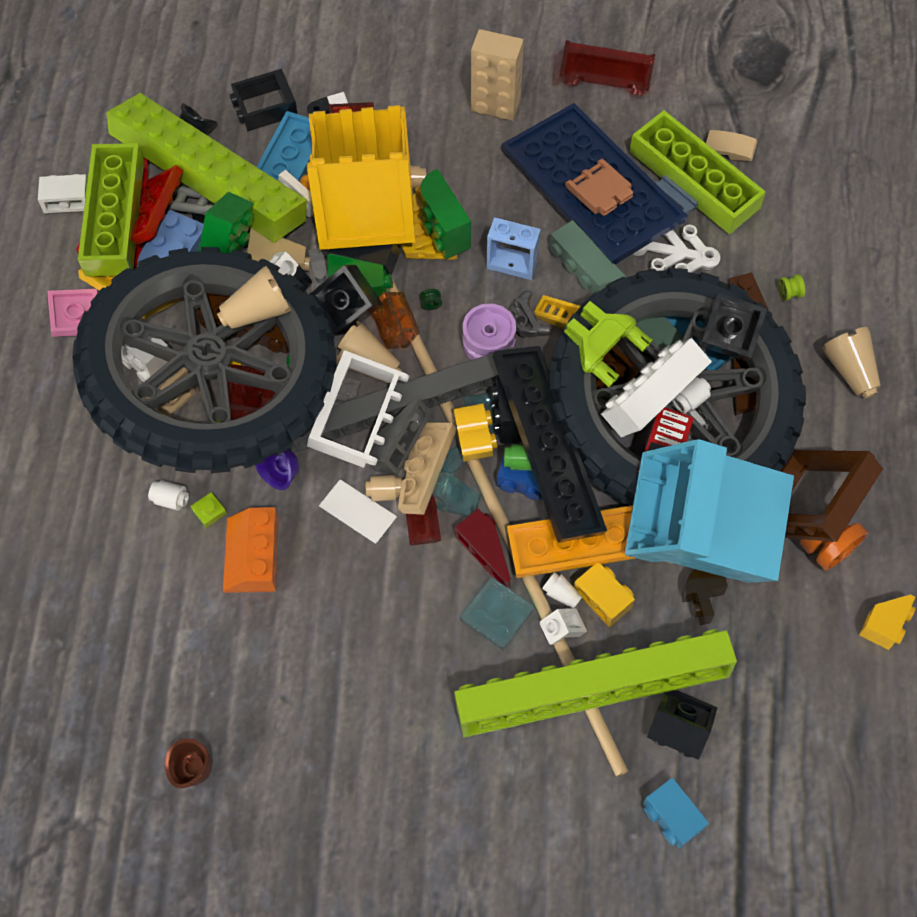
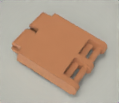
M604 159L598 160L597 165L591 169L583 170L581 175L574 180L565 182L567 189L594 214L601 213L603 216L617 208V203L621 205L633 197L631 183ZM582 179H585L584 181L576 185V183H578Z

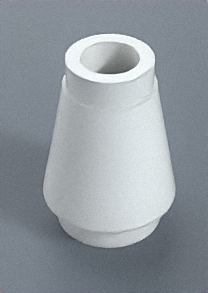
M556 572L552 574L542 588L547 592V596L571 608H574L582 598V595L579 594L562 574L558 575Z

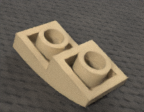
M710 130L706 144L718 154L728 155L730 160L752 161L757 139L733 132Z

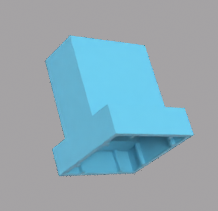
M700 439L643 452L625 555L649 562L667 561L746 583L778 581L794 476L727 456L726 447Z

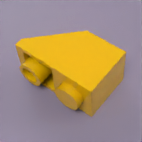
M907 595L876 604L868 613L859 636L887 650L895 643L900 644L906 632L902 627L905 621L909 622L915 612L916 608L912 604L916 597Z

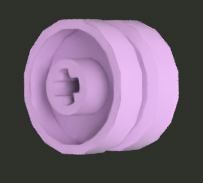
M493 303L481 304L472 308L466 314L463 321V350L470 360L492 354L497 350H504L515 346L516 321L511 312L503 306Z

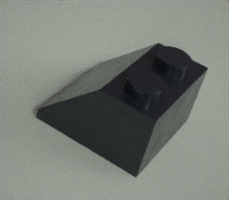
M678 690L664 692L647 738L660 746H668L675 749L685 757H693L699 760L711 733L717 707Z

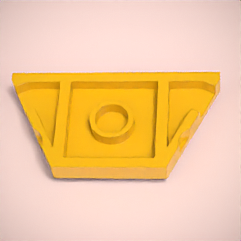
M418 186L413 194L415 242L398 245L405 258L445 259L442 252H437L431 234L427 235L422 225L421 186ZM457 255L445 260H455Z

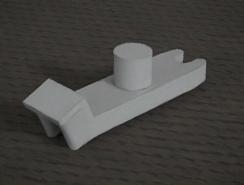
M319 248L308 250L315 289L328 279L324 255Z

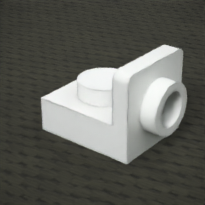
M576 608L557 609L540 621L541 628L550 645H555L563 638L580 637L587 632Z

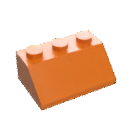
M275 507L248 508L227 518L224 593L276 592L279 518Z

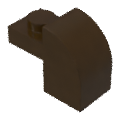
M694 569L689 575L682 592L683 603L693 601L691 602L692 613L695 618L698 617L700 625L711 623L714 611L710 598L724 595L728 587L726 578Z

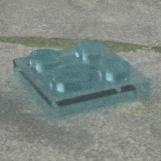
M491 577L461 615L460 621L503 651L532 614L534 606Z

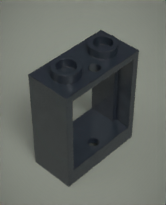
M282 69L231 84L233 93L229 94L233 107H238L239 110L236 111L240 124H245L247 132L280 122L286 111L298 114L296 101ZM278 90L283 103L247 113L243 100Z

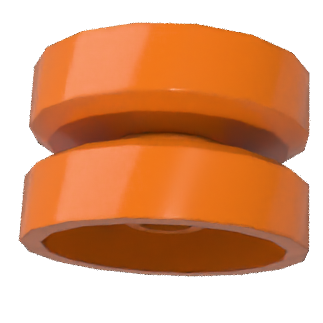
M858 522L846 527L837 542L801 539L799 543L808 554L821 550L817 555L816 562L824 571H828L847 558L867 537L869 532Z

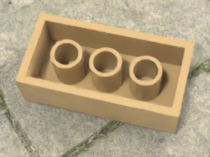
M481 29L478 30L471 49V111L514 121L521 101L524 39Z

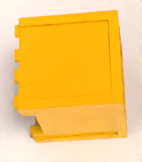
M388 106V109L374 110L373 107L361 108V111L352 112V109L340 110V113L325 114V111H317L309 114L312 154L310 155V162H307V171L319 250L414 243L413 191L405 106Z

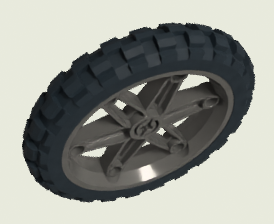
M201 247V251L188 252V248L169 251V256L159 258L158 255H153L139 261L137 268H126L111 279L112 284L110 286L103 287L90 302L91 307L83 313L77 327L78 333L74 340L72 355L74 377L83 406L87 408L93 422L102 433H107L113 439V443L127 453L133 452L141 456L143 461L158 467H162V465L175 467V471L195 473L196 470H211V474L230 472V468L238 466L248 468L263 463L265 458L273 454L278 456L292 447L296 439L305 436L314 426L316 418L324 407V398L327 392H331L336 371L337 355L334 334L330 322L325 318L323 308L312 294L309 295L305 291V286L291 274L288 275L286 273L283 275L279 273V266L265 259H260L259 262L252 259L251 254L232 250L230 254L220 252L219 247ZM267 266L292 311L252 323L254 327L228 346L223 340L248 325L231 329L229 325L226 327L221 325L216 328L206 295L230 297L260 269ZM184 297L187 331L139 321L155 307ZM193 308H201L208 333L196 336ZM276 324L288 346L290 356L289 368L245 350ZM149 338H158L185 347L183 352H179L149 341ZM126 344L131 348L139 349L168 363L133 390L122 366L124 346ZM230 361H235L263 371L265 374L262 376L228 366ZM182 367H186L190 372L162 390L157 388ZM217 377L220 407H213L205 379ZM227 381L267 389L276 393L256 411L231 421ZM197 385L208 424L176 420L156 411L155 408ZM216 420H224V422H215V421H216Z
M668 268L665 271L650 269L636 272L635 275L627 278L621 277L607 284L605 288L595 292L584 301L575 314L571 316L567 324L574 318L590 331L593 326L581 316L585 305L591 301L606 314L629 315L637 323L659 316L691 318L681 341L684 342L693 337L698 339L699 342L703 328L697 326L695 321L705 323L712 299L718 292L764 308L766 307L761 302L756 303L747 296V291L733 283L728 285L720 281L718 276L705 272L700 274L688 272V269ZM767 309L752 358L746 361L749 365L748 369L704 370L697 376V378H703L707 382L735 381L736 386L710 391L711 396L698 406L719 436L714 438L695 418L693 419L690 431L700 440L720 446L722 444L729 445L732 453L726 452L727 456L781 471L795 450V444L801 435L804 423L803 410L806 405V389L802 384L801 374L803 370L797 354H794L790 345L792 341L783 326L779 327L772 318L773 314ZM565 326L555 346L549 369V392L551 390L557 391L559 402L551 405L556 422L566 421L570 432L563 435L568 445L571 440L575 448L578 449L590 483L604 494L606 492L618 499L619 503L625 506H632L634 504L642 456L640 458L632 453L614 436L601 415L607 407L600 404L597 400L598 397H604L609 401L613 396H619L625 391L623 387L627 383L596 390L597 376L583 371L579 345L564 333L567 328ZM626 337L624 339L621 338L617 342L639 372L648 364L636 349V346ZM653 341L646 347V351L657 360L659 358L658 353L662 349ZM699 346L705 353L706 348ZM745 377L752 378L755 385L749 384ZM756 392L754 419L747 436L740 444L710 402ZM672 401L665 406V408L681 413L676 409ZM687 412V413L685 414V415H688V416L693 417L689 412ZM656 416L650 422L643 452H645Z

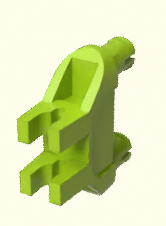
M589 301L583 308L581 316L593 328L589 331L573 318L566 325L567 328L564 333L579 345L583 371L589 374L593 373L610 388L620 375L603 362V357L621 338L624 339L626 337L641 352L646 350V347L652 343L653 339L636 326L637 322L632 316L606 314Z

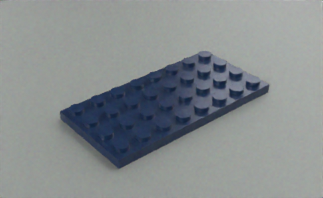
M575 103L502 143V151L569 221L573 220L612 264L619 263L687 221L688 215ZM600 159H604L631 183V190L633 191L632 198L621 205L617 203V208L605 216L601 213L594 214L565 185L566 181L574 180L580 176L583 170H589L597 165V161ZM582 179L581 181H579L578 183H576V185H578L579 183H581V182L584 181L585 179Z

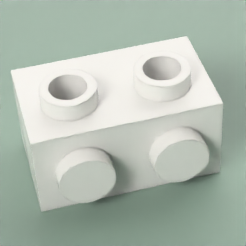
M86 174L39 177L38 202L43 212L84 211L88 181Z

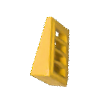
M543 295L534 313L538 319L564 329L571 316L581 306ZM550 305L551 307L548 313H546L545 310L547 306Z

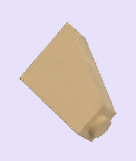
M252 228L250 229L247 253L252 255L253 260L259 262L260 259H265L269 261L276 252H287L304 271H309L310 257H306L305 246L285 238H281L273 243Z

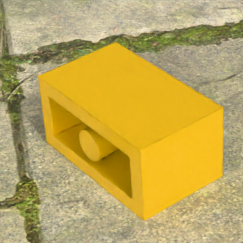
M597 563L575 581L574 588L582 595L581 599L610 628L632 609L635 599L633 598L634 594L632 591L615 579V574L609 567H603L600 563Z

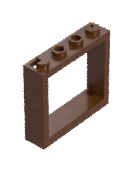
M794 450L787 464L780 471L794 476L792 491L805 471L849 472V474L822 515L788 513L785 538L837 542L883 470L875 459V455L865 450Z

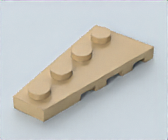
M426 423L413 446L408 460L405 461L404 470L406 471V477L402 480L398 509L403 514L425 513L457 430L453 423Z

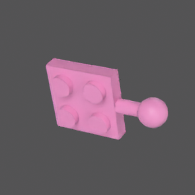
M97 289L47 291L51 337L77 336L79 322L83 313L91 307L90 302L96 296Z

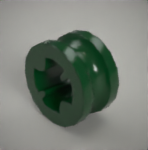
M427 289L421 292L420 300L422 301L421 307L423 309L435 310L442 306L441 292L439 290Z

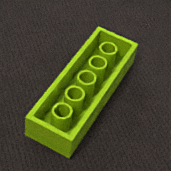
M665 110L632 135L629 152L661 179L664 175L671 179L698 202L697 208L729 235L761 209L766 191Z
M139 143L92 144L78 262L85 276H117L126 268L133 269L136 244L131 240L135 221L139 217L138 210L140 207L144 159Z

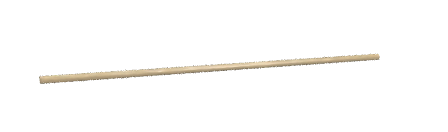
M393 280V288H390L389 299L425 375L437 372ZM452 401L440 404L447 422L453 423L456 426L455 408ZM456 430L454 436L461 449L458 431ZM480 460L466 461L512 557L507 526H510V522ZM535 575L521 577L541 620H543L553 612ZM565 638L554 645L564 667L568 666L569 662L575 660ZM599 708L585 710L615 776L619 777L626 774L628 769Z

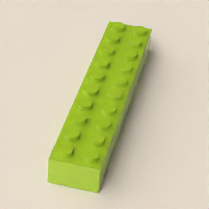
M142 93L107 111L108 132L111 136L123 144L139 143L143 157L164 171L177 165L183 170L179 180L215 204L227 192L253 202L252 213H254V219L249 227L271 242H277L306 221V198Z
M712 629L704 632L702 636L692 638L691 635L677 638L676 642L665 644L664 641L650 644L649 648L638 650L637 647L623 650L622 654L611 656L610 653L598 655L592 661L584 662L583 659L569 662L568 666L565 667L547 666L542 668L541 672L534 674L520 672L515 674L514 678L503 680V678L490 679L485 685H463L458 691H454L463 738L729 678L737 660L728 631L719 632L718 629Z

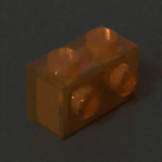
M383 292L379 297L383 305L372 313L387 349L408 348L420 333V329L404 292Z

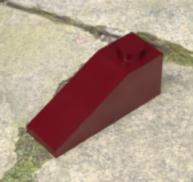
M478 508L455 527V537L507 592L510 589L511 578L495 526L496 523L488 513L483 514Z

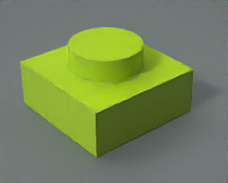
M212 492L190 506L205 528H208L227 515L226 510Z

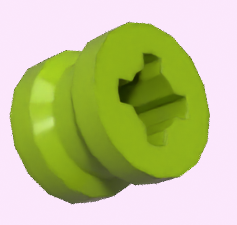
M800 274L793 275L789 279L786 277L779 278L778 290L781 299L788 301L792 297L803 298L805 296V284Z

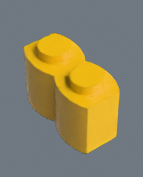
M484 403L454 409L463 461L493 456V449L497 448L495 433L490 434L488 425H492L490 410H485Z

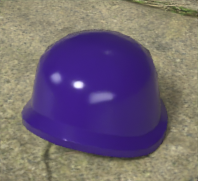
M289 449L278 456L273 454L265 458L263 463L255 465L259 475L270 486L278 490H286L299 472L298 459Z

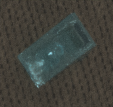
M448 472L439 473L432 495L439 500L438 510L468 517L477 510L481 497L479 493Z

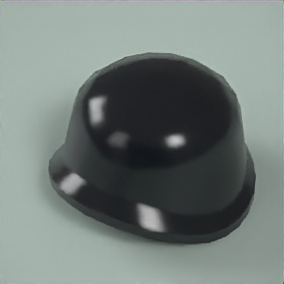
M182 103L180 118L204 134L208 135L212 128L218 124L214 120L203 119L194 109Z

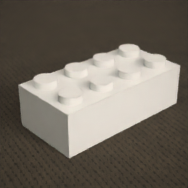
M692 338L684 342L678 340L672 346L668 345L658 353L659 358L654 363L651 361L640 371L642 375L637 379L633 378L623 387L624 392L619 396H613L605 404L607 409L601 415L620 437L643 429L712 362Z

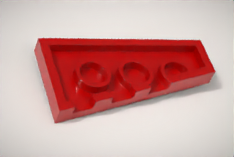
M177 165L147 180L146 186L149 190L143 192L142 198L145 202L139 207L138 213L141 216L136 219L131 235V240L135 244L139 245L145 241L149 242L157 235L158 231L156 229L165 217L166 207L173 200L172 194L180 184L179 179L183 170Z

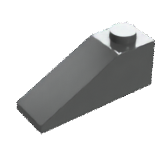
M415 398L393 419L392 423H388L377 434L385 439L384 445L373 443L369 453L370 456L378 459L375 466L370 465L375 471L398 476L432 414L420 399Z

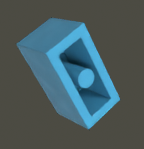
M673 778L651 793L643 802L645 806L644 812L652 822L657 821L663 828L662 834L670 845H676L678 849L682 848L709 825V822Z

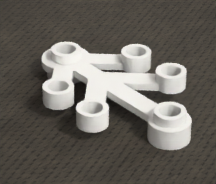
M693 225L684 226L682 237L689 241L695 250L688 249L677 234L671 230L663 236L672 245L652 242L633 254L641 256L647 251L670 255L664 259L656 258L652 261L650 269H656V271H664L686 258L693 261L688 264L678 263L675 268L688 269V272H693L699 268L711 270L720 262L719 252L712 247H706L696 235L697 228Z

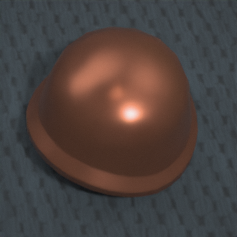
M182 739L175 742L169 748L165 760V770L169 782L174 787L183 789L199 785L209 777L212 770V760L207 748L202 743L194 739Z

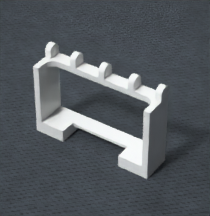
M344 350L334 374L331 391L327 392L324 398V407L316 418L308 438L307 447L363 468L366 463L375 466L378 459L370 456L369 453L373 443L384 445L385 439L378 436L377 432L382 421L392 423L394 417L385 413L390 399L397 402L401 400L402 395L395 392L394 388L398 380L408 382L409 375ZM349 368L390 383L364 453L322 438L327 420Z

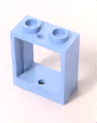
M494 217L487 236V269L532 280L538 263L541 229ZM499 242L530 249V254L501 247Z

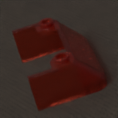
M566 40L559 77L566 78L565 83L578 85L579 81L631 89L630 94L643 96L644 91L649 92L656 56L655 54L646 55L578 44Z

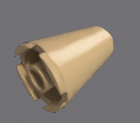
M265 266L219 306L221 312L217 313L224 327L229 325L231 329L283 315L292 310L286 298L284 299L282 291L270 270Z
M359 321L356 322V326L353 325L338 345L341 352L337 355V365L345 350L402 372L399 368L401 363ZM349 368V370H352V371H354V372L360 373V374H362V375L368 376V377H370V378H373V379H376V380H378V381H381V382H384V383L388 384V382H385V381H383V380L377 379V378H375V377L369 376V375H367V374H364V373H362V372H359V371H356V370H354V369Z
M861 327L855 329L857 333L855 335L854 333L848 334L847 332L824 344L825 347H822V350L857 396L862 395L865 399L877 394V389L881 385L870 330L868 327Z

